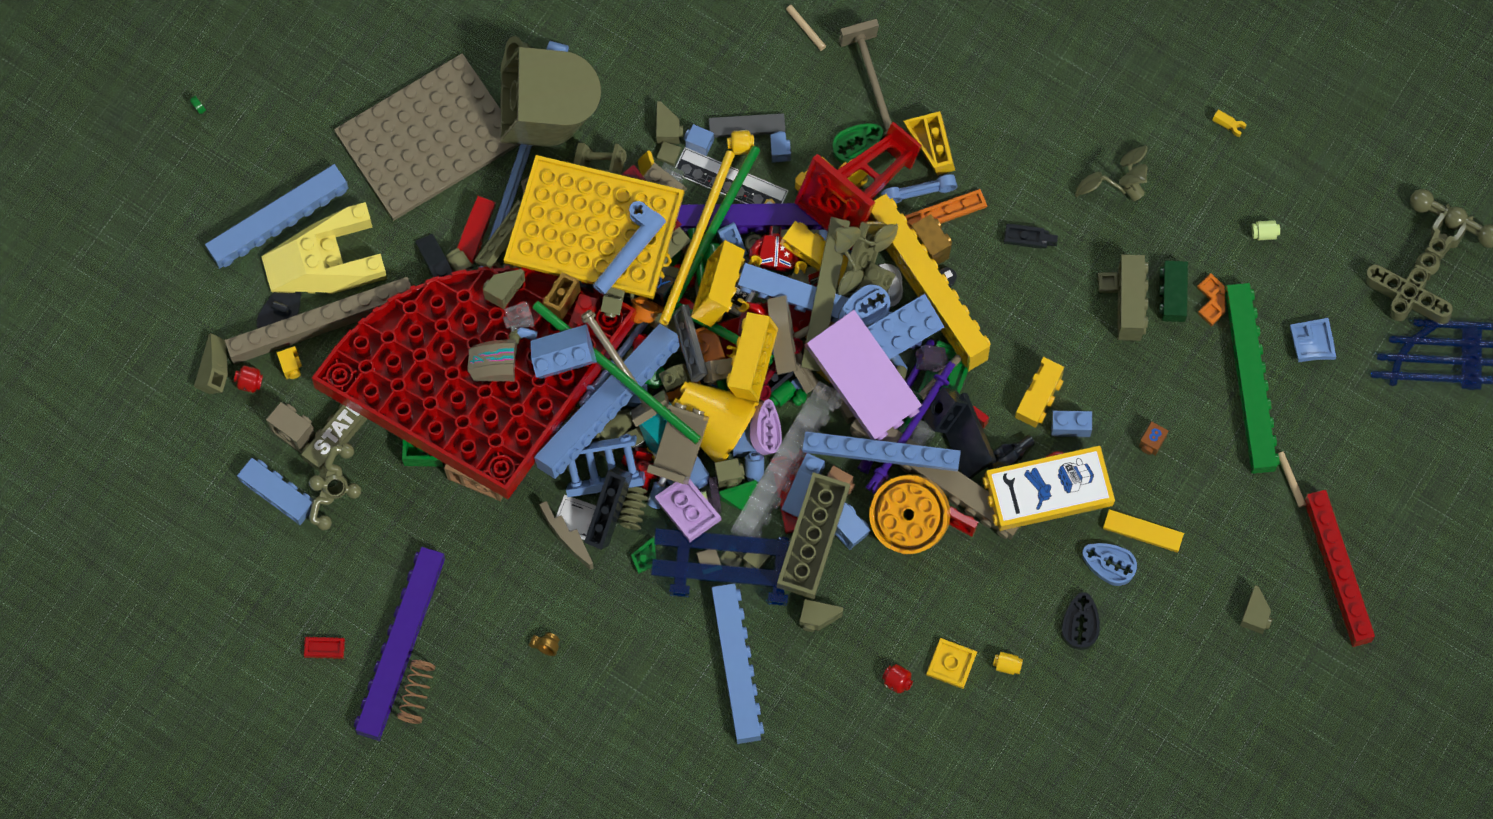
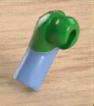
M796 378L791 382L796 389V396L793 397L792 401L796 406H800L806 402L807 394Z

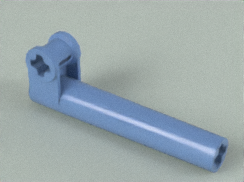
M641 201L633 202L629 208L631 220L640 227L593 284V287L603 295L607 293L666 223V220L659 213L653 211ZM640 210H642V214H635V211L639 212Z

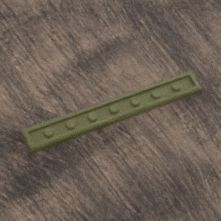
M834 217L830 218L805 344L829 328L844 253L839 254L835 251L833 233L840 226L849 227L850 221ZM804 346L800 368L819 372L821 368Z

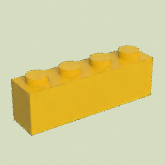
M794 221L779 244L817 271H820L826 243L824 238L817 233H812L805 224ZM843 255L838 285L844 276L849 261L845 255Z

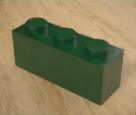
M1165 261L1163 267H1160L1159 278H1163V285L1159 286V296H1162V303H1159V315H1162V321L1185 322L1187 318L1188 262Z

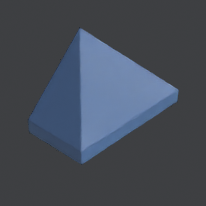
M734 222L717 231L716 239L719 244L726 240L744 249V256L747 255Z

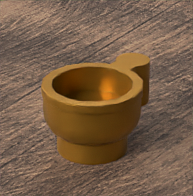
M549 632L543 637L533 635L529 646L538 649L545 655L555 656L559 649L558 643L560 639L555 634Z

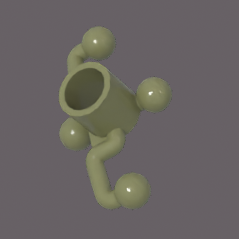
M348 443L331 447L325 461V468L319 475H315L309 480L311 489L315 491L321 490L320 495L313 500L309 515L310 522L317 525L321 530H328L332 525V521L326 515L317 517L320 504L329 505L334 499L342 497L345 493L352 499L358 498L361 494V487L356 483L348 485L342 474V468L333 464L337 453L345 459L353 456L354 448ZM332 480H339L337 485L327 487Z

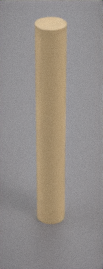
M789 5L786 8L787 12L819 50H824L826 45L796 9Z
M1280 452L1278 453L1280 464L1299 508L1306 505L1285 453Z

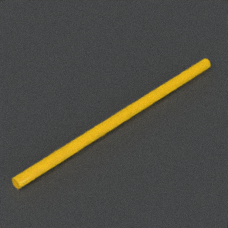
M726 151L660 317L659 322L663 325L669 324L734 159L735 153L732 151Z

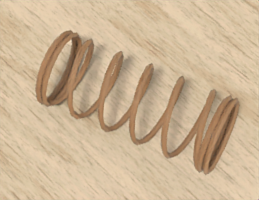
M412 660L410 669L416 674H409L407 676V679L413 684L404 686L405 690L410 694L402 696L403 701L407 704L399 707L403 713H398L397 718L408 723L420 724L422 723V717L403 711L401 707L413 706L425 709L423 706L414 705L406 701L404 697L417 696L424 699L428 697L417 695L406 687L420 686L430 689V686L418 684L410 680L409 676L418 675L433 678L430 675L416 672L412 669V666L426 671H433L436 667L426 661Z

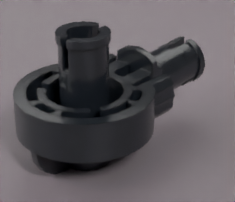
M1027 435L1018 443L1011 442L1010 444H1003L993 449L996 461L989 465L988 469L1010 466L1017 459L1021 460L1024 452L1035 445L1033 438Z

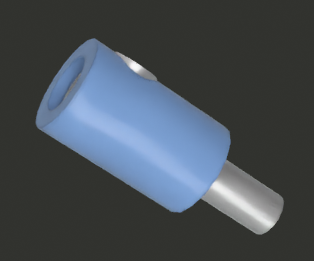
M660 477L659 482H654L648 498V506L655 509L661 508L656 502L655 496L668 488L665 484L666 478Z

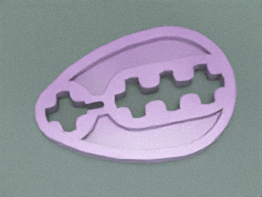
M770 399L761 400L758 406L755 407L756 411L751 418L750 439L757 452L762 455L776 453L781 447V425L773 401Z

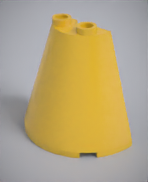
M685 381L679 390L682 395L679 399L675 398L671 405H675L676 402L686 405V410L693 411V408L704 411V416L709 417L700 447L715 463L726 461L729 456L728 453L738 443L756 411L755 406H758L759 402L737 398L729 391L690 381L687 383Z

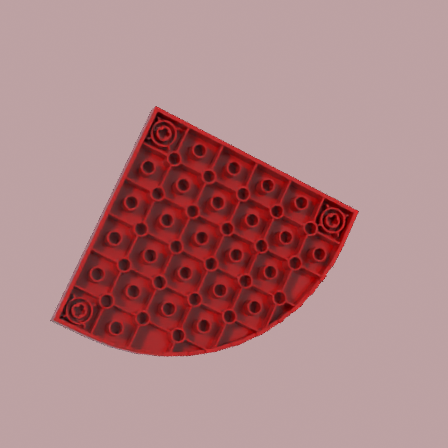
M492 266L491 269L479 267L478 270L466 271L465 269L451 272V275L444 277H433L426 280V283L416 287L413 285L402 294L398 293L390 297L385 304L380 307L377 306L366 318L363 317L354 329L347 332L313 375L312 381L314 388L504 498L509 499L536 462L534 458L536 454L556 434L587 391V386L592 384L603 367L598 363H593L542 379L536 378L531 360L532 340L523 338L519 340L517 354L515 355V382L473 380L468 372L469 349L473 346L489 341L509 340V334L521 327L537 331L536 339L560 332L532 308L537 301L543 304L544 298L549 294L559 276L521 267V270L524 271L525 281L505 309H502L484 298L483 286L493 275L519 270V268H510V266L493 268ZM595 288L593 289L594 293L581 290L579 294L598 299L599 303L594 319L616 350L635 324L636 309L623 302L620 315H616V317L605 316L604 312H601L604 295ZM579 295L563 319V322L567 325L570 322ZM590 327L588 331L593 347L610 359V355Z

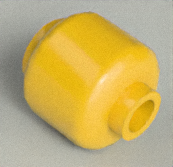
M748 130L733 131L731 138H727L728 149H732L735 155H748L751 147L754 146V135H751Z

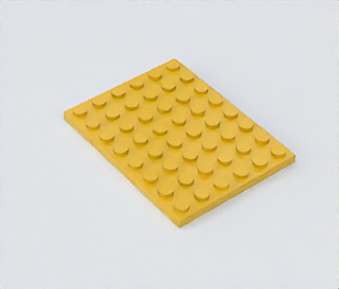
M536 155L504 257V263L560 276L563 272L581 282L594 284L640 227L631 220L629 208L633 202L641 201L653 211L659 213L666 220V223L613 284L612 288L654 299L683 200L684 190ZM640 210L639 212L635 211V214H642V210Z

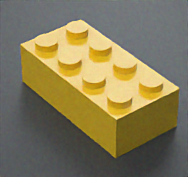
M724 240L707 259L692 311V318L712 327L716 321L719 322L725 312H729L733 304L731 298L737 290L735 284L741 275L739 270L745 261L743 258L744 249Z
M747 312L746 318L742 321V334L737 339L738 349L736 355H733L731 362L733 366L732 371L728 374L726 380L727 386L737 398L759 402L778 332V327L770 316Z

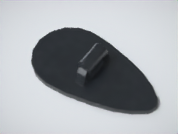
M274 292L258 315L257 329L298 315L301 292Z

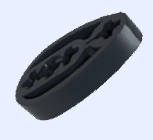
M1082 592L1070 603L1063 619L1061 633L1063 640L1068 646L1077 650H1085L1096 643L1100 632V621L1092 597L1088 593ZM1082 598H1085V601L1089 603L1085 604L1082 611L1081 603L1078 601H1081ZM1083 617L1084 621H1087L1083 624V630H1086V632L1082 633V639L1085 641H1082L1079 645L1074 640L1077 639L1079 634L1078 631H1075V629L1079 628L1080 624L1076 620Z

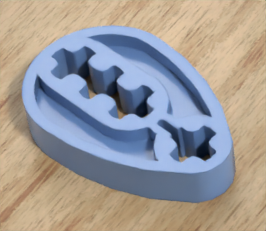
M877 285L861 287L844 303L839 312L838 320L844 317V313L848 314L853 310L856 311L865 325L882 319L890 308L888 293ZM877 293L880 295L884 294L883 303L880 301L875 302L874 308L870 306L866 308V313L863 311L859 312L860 303L866 305L868 304V298L874 300L877 298Z
M1103 543L1088 544L1083 549L1082 558L1086 565L1103 581L1114 586H1122L1133 579L1137 569V562L1134 555L1127 549ZM1094 550L1096 557L1092 556L1089 558L1087 552ZM1111 558L1113 564L1116 565L1119 562L1121 563V568L1129 567L1131 573L1124 575V570L1122 569L1115 571V566L1111 564L1109 567L1106 566L1104 560Z

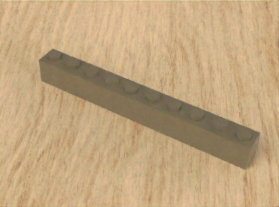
M405 277L227 339L225 343L231 360L235 365L358 322L363 317L366 318L372 313V310L377 306L380 307L385 304L390 297L409 290L411 287L409 279Z
M855 419L850 427L851 435L854 438L870 439L861 424ZM892 427L887 430L888 435L880 441L897 443L902 433L897 429L894 430ZM910 438L906 442V444L919 445ZM900 465V468L906 473L911 472L914 475L924 476L934 481L943 490L946 497L949 498L948 501L964 508V511L969 516L979 518L984 526L995 529L1000 537L1011 540L1020 528L1016 527L999 531L998 526H995L993 523V507H990L988 504L987 496H990L989 492L959 471Z

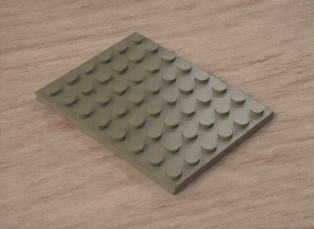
M463 54L458 55L334 129L335 134L393 221L520 145L500 142L501 109Z

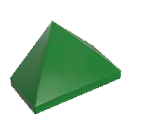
M754 480L720 491V501L746 512L757 491V481Z

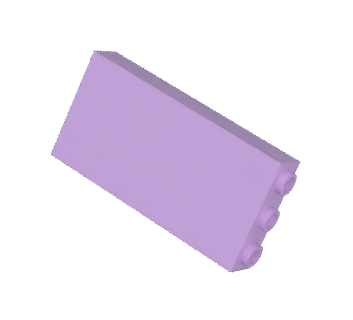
M855 310L805 344L807 350L871 440L877 438L880 441L888 435L887 430L892 427L895 430L904 423L902 420L905 417L909 416L912 418L920 412L918 408L922 406Z

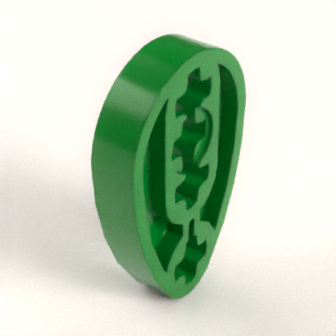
M860 124L839 132L833 141V154L835 158L842 164L848 163L851 159L853 160L882 140V127L878 124ZM872 130H874V132L878 131L877 137L875 135L871 136ZM855 140L862 141V145H855ZM848 144L851 146L855 145L853 151L851 149L846 150ZM839 149L846 150V155L839 154Z

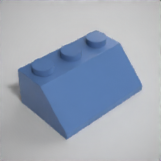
M587 325L531 341V360L536 378L542 379L597 363Z

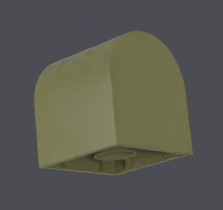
M519 47L501 69L500 142L555 146L570 139L594 113L599 104L601 86L594 68L585 59L574 53Z

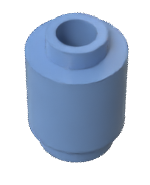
M750 452L745 456V476L750 482L754 480L759 482L764 476V456L759 452Z

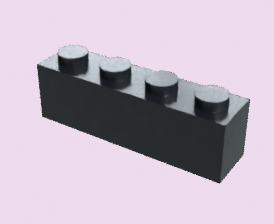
M617 467L608 470L584 543L601 550L609 546L633 476L632 473Z

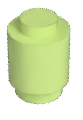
M1275 220L1257 221L1256 224L1251 226L1252 238L1258 241L1277 239V235H1280V225L1276 224Z

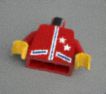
M770 226L769 235H764L756 240L749 249L750 261L748 264L750 265L753 264V266L761 267L765 270L789 272L794 266L795 274H798L799 269L805 274L807 269L805 262L779 244L783 238L781 237V227Z

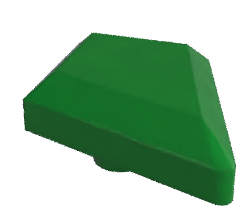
M654 537L631 555L638 574L657 567Z

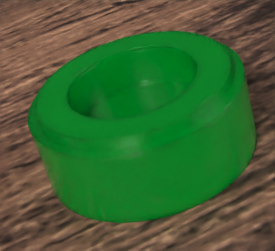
M196 96L190 99V102L199 114L207 111Z

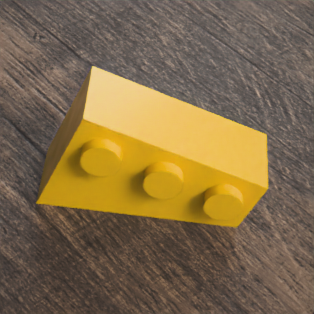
M1043 357L1041 366L1037 374L1035 373L1033 381L1016 411V419L1035 428L1038 423H1043L1047 415L1045 413L1047 406L1051 407L1055 400L1054 392L1056 390L1059 391L1064 381L1061 379L1064 366Z

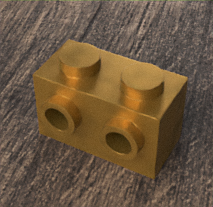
M562 272L558 280L554 282L549 294L543 300V305L562 321L581 291L579 280Z

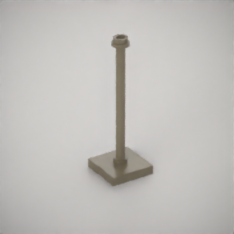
M877 19L842 28L840 30L839 43L841 47L858 43L886 129L883 134L886 136L891 120L865 40L877 37L879 24Z
M591 310L584 312L581 315L583 323L587 322L616 366L637 383L594 319L596 314ZM664 390L653 396L667 408L669 400ZM640 398L641 404L631 410L632 421L636 427L658 414Z

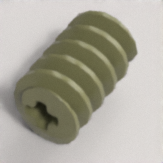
M640 487L628 488L620 512L621 516L618 518L619 525L627 529H641L636 523L643 521L638 515H644L645 513L640 508H646V504L642 503V501L648 500V497L644 495V493H648L647 490Z

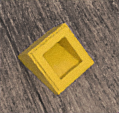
M650 150L638 160V166L643 176L654 164Z

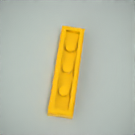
M1110 509L1103 527L1104 530L1177 553L1184 535L1182 532Z

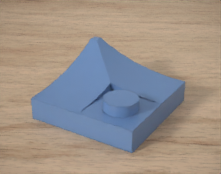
M1328 318L1290 325L1298 362L1336 359Z

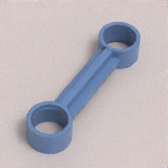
M949 174L941 176L935 181L900 189L898 187L887 188L881 192V195L887 194L897 204L902 199L938 191L941 193L953 191L957 188L955 176Z

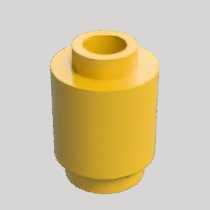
M1000 651V655H995L993 666L999 672L1014 675V673L1020 674L1023 659L1018 658L1019 656Z

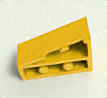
M941 112L905 120L906 129L912 138L922 145L920 150L935 173L941 175L955 171Z

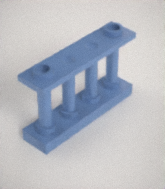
M624 434L615 439L591 442L579 454L586 455L590 479L585 481L579 479L576 463L573 460L568 465L571 482L568 483L566 488L567 497L601 492L606 477L600 478L598 476L593 452H605L608 470L616 467L612 449L616 448L624 449L628 471L633 474L629 488L643 486L646 479L644 471L639 472L636 470L631 446H635L637 436Z

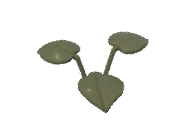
M1148 146L1137 147L1123 156L1120 163L1123 167L1128 165L1129 173L1120 179V185L1105 175L1102 176L1101 172H1095L1081 181L1075 193L1076 198L1079 195L1095 190L1102 180H1106L1121 190L1123 194L1127 193L1132 201L1139 200L1145 194L1140 183H1147L1148 167L1146 164H1140L1133 168L1132 166L1143 159Z
M888 224L879 229L874 237V241L860 237L861 230L858 227L840 226L835 229L833 233V238L835 239L834 249L839 254L845 253L852 265V271L846 272L838 287L839 296L854 290L863 278V271L857 270L847 250L857 240L871 246L874 245L873 250L875 252L885 250L896 237L898 231L897 224Z

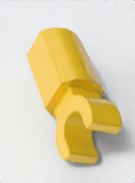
M1219 109L1212 119L1213 122L1227 130H1232L1233 134L1237 137H1240L1242 133L1237 128H1246L1245 122L1235 121V118Z

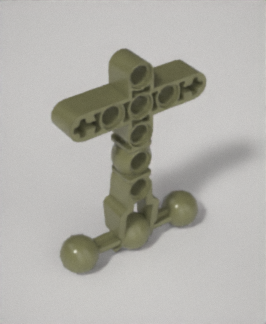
M1418 189L1410 197L1411 207L1416 212L1424 213L1430 211L1439 216L1432 227V239L1429 247L1417 257L1415 268L1407 279L1379 265H1372L1367 270L1366 283L1369 287L1394 299L1390 310V316L1393 320L1403 321L1412 309L1439 324H1446L1451 319L1452 305L1425 290L1427 280L1429 281L1431 275H1434L1439 270L1441 259L1447 251L1458 246L1466 230L1478 236V240L1483 247L1493 248V224L1482 226L1473 221V216L1468 217L1463 208L1458 206L1450 208L1449 204L1443 206L1434 201V197L1429 190ZM1443 222H1445L1449 229L1458 230L1454 237L1440 234L1439 229ZM1433 247H1440L1442 250L1436 251ZM1430 262L1432 265L1426 266L1423 263ZM1415 277H1420V278H1422L1423 280H1422V281H1416L1414 278H1415ZM1393 283L1396 287L1391 288L1387 284ZM1410 292L1413 296L1408 297L1404 293ZM1427 301L1430 305L1425 306L1421 302ZM1400 307V308H1402L1404 311H1403V312H1397V311L1395 310V308Z

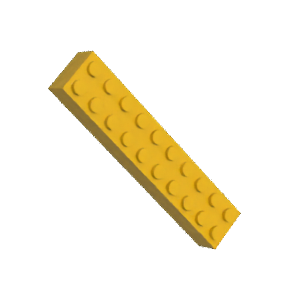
M885 194L874 200L876 203L867 222H884L886 224L898 225L896 237L891 245L886 248V251L918 297L924 294L927 296L944 325L941 332L949 344L952 345L955 353L962 358L961 361L964 366L970 371L987 361L991 345L986 335L983 336L976 320L972 321L968 308L960 303L957 292L954 289L951 290L947 277L944 274L941 275L938 271L936 261L930 259L926 246L923 243H919L915 230L909 228L906 217L903 213L900 214L893 198L890 199Z

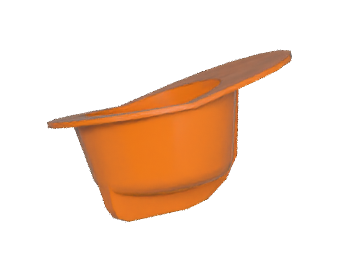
M640 296L631 299L632 307L637 312L634 323H652L658 314L664 310L663 306L648 300L647 297Z

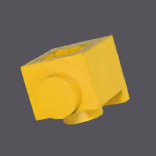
M296 347L277 352L286 379L300 377L299 368L302 367Z

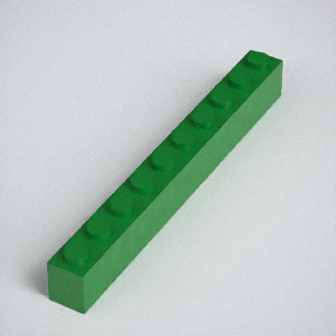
M1250 283L1227 285L1225 297L1251 473L1275 472L1277 465L1280 464L1279 454H1275L1277 439L1276 435L1272 434L1274 419L1269 414L1271 400L1267 398L1266 394L1269 387L1268 381L1264 380L1263 374L1266 373L1265 362L1261 361L1263 346L1258 341L1260 327L1256 325L1255 321L1258 313L1257 308L1253 307V301L1255 300L1254 289H1251Z

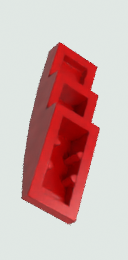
M480 196L475 201L457 247L465 253L472 265L483 244V237L496 206V202Z

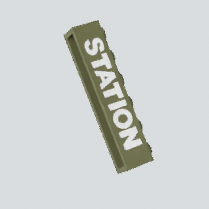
M340 404L337 413L332 414L328 418L327 425L323 429L320 428L316 432L315 439L311 444L308 443L303 448L301 454L303 460L321 472L325 468V461L331 447L348 443L367 418Z

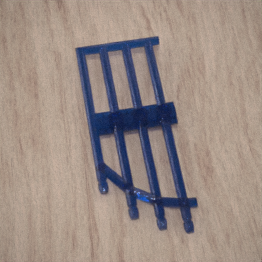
M1415 319L1414 326H1424L1425 328L1412 337L1389 336L1390 343L1405 344L1398 354H1377V360L1395 361L1392 372L1371 371L1372 378L1390 379L1389 385L1396 386L1398 380L1462 383L1461 389L1481 390V384L1493 385V377L1482 376V366H1493V359L1482 358V348H1493V341L1482 340V330H1493V323L1449 321L1446 324H1439L1429 319ZM1437 328L1462 329V339L1430 338L1425 336ZM1414 344L1462 347V357L1411 355L1407 353ZM1402 362L1462 365V375L1400 372Z

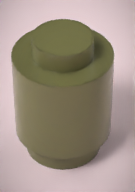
M459 248L446 255L447 261L454 272L465 269L466 271H471L473 265Z

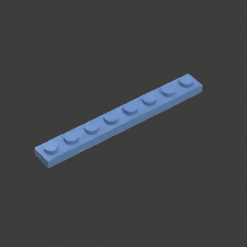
M806 431L802 449L804 453L957 472L961 455L959 450Z

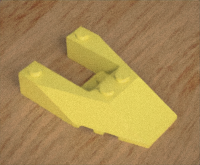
M366 202L346 207L311 224L261 256L271 292H324L334 294L387 279L381 254L343 264L336 237L372 228Z

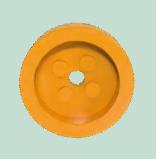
M902 475L887 481L875 493L869 511L870 524L875 536L884 546L902 554H915L933 547L942 539L950 522V505L945 493L934 481L920 475ZM906 509L914 511L912 520L905 519L904 511Z

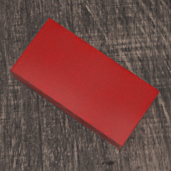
M305 637V658L344 659L345 638Z

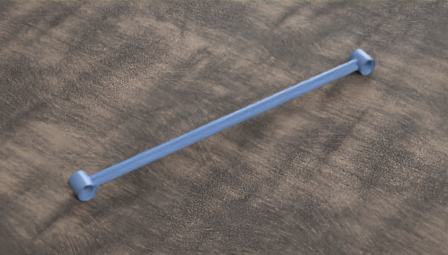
M549 41L547 50L568 52L569 49L568 45ZM520 144L490 238L511 210L532 145Z

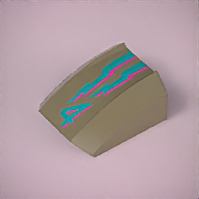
M516 339L489 341L470 348L468 372L473 380L515 382Z

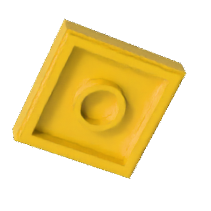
M940 638L926 675L964 689L977 651Z

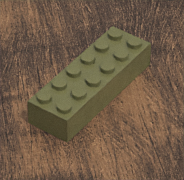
M814 472L812 473L779 575L777 588L815 599L851 484Z

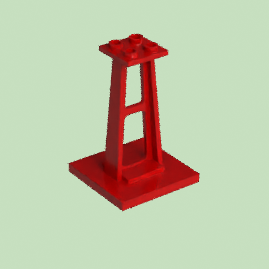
M892 122L884 139L838 170L817 154L812 158L794 203L827 231L831 217L850 221L849 227L860 228L862 221H868L876 203L872 199L904 166L909 170L912 168L922 145L896 123ZM886 150L896 160L882 174H878L867 163ZM858 170L865 171L874 179V182L864 192L847 179Z

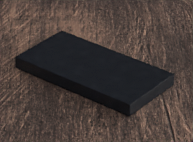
M962 393L960 395L967 402V406L945 434L952 450L961 451L959 467L962 474L971 479L995 462L996 458L968 394Z

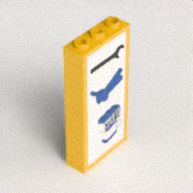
M1100 446L987 470L985 477H983L984 488L988 489L990 495L987 496L988 504L994 510L992 515L993 523L995 526H998L999 531L1113 506L1115 502Z

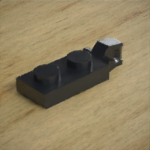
M1006 224L1004 244L1040 249L1047 248V246H1057L1058 235H1051L1044 228Z

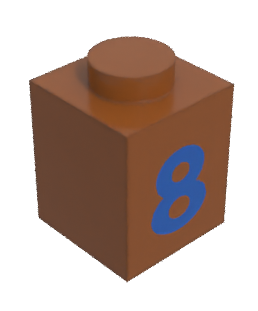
M1151 422L1140 441L1139 447L1144 453L1156 456L1169 431Z

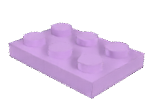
M690 479L688 485L675 482L655 496L656 502L689 542L721 521V516Z

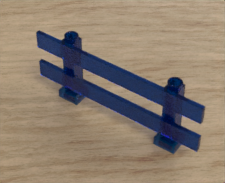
M656 529L654 545L678 547L677 561L653 559L652 576L675 578L674 584H670V596L689 597L690 586H686L687 579L773 586V592L768 593V605L787 606L788 595L784 594L785 590L777 588V582L790 545L789 538L777 537V539L702 533L689 542L681 531ZM690 548L775 555V570L689 563Z

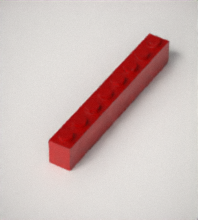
M1322 490L1307 494L1305 506L1352 647L1370 643L1373 641L1375 634L1327 491Z

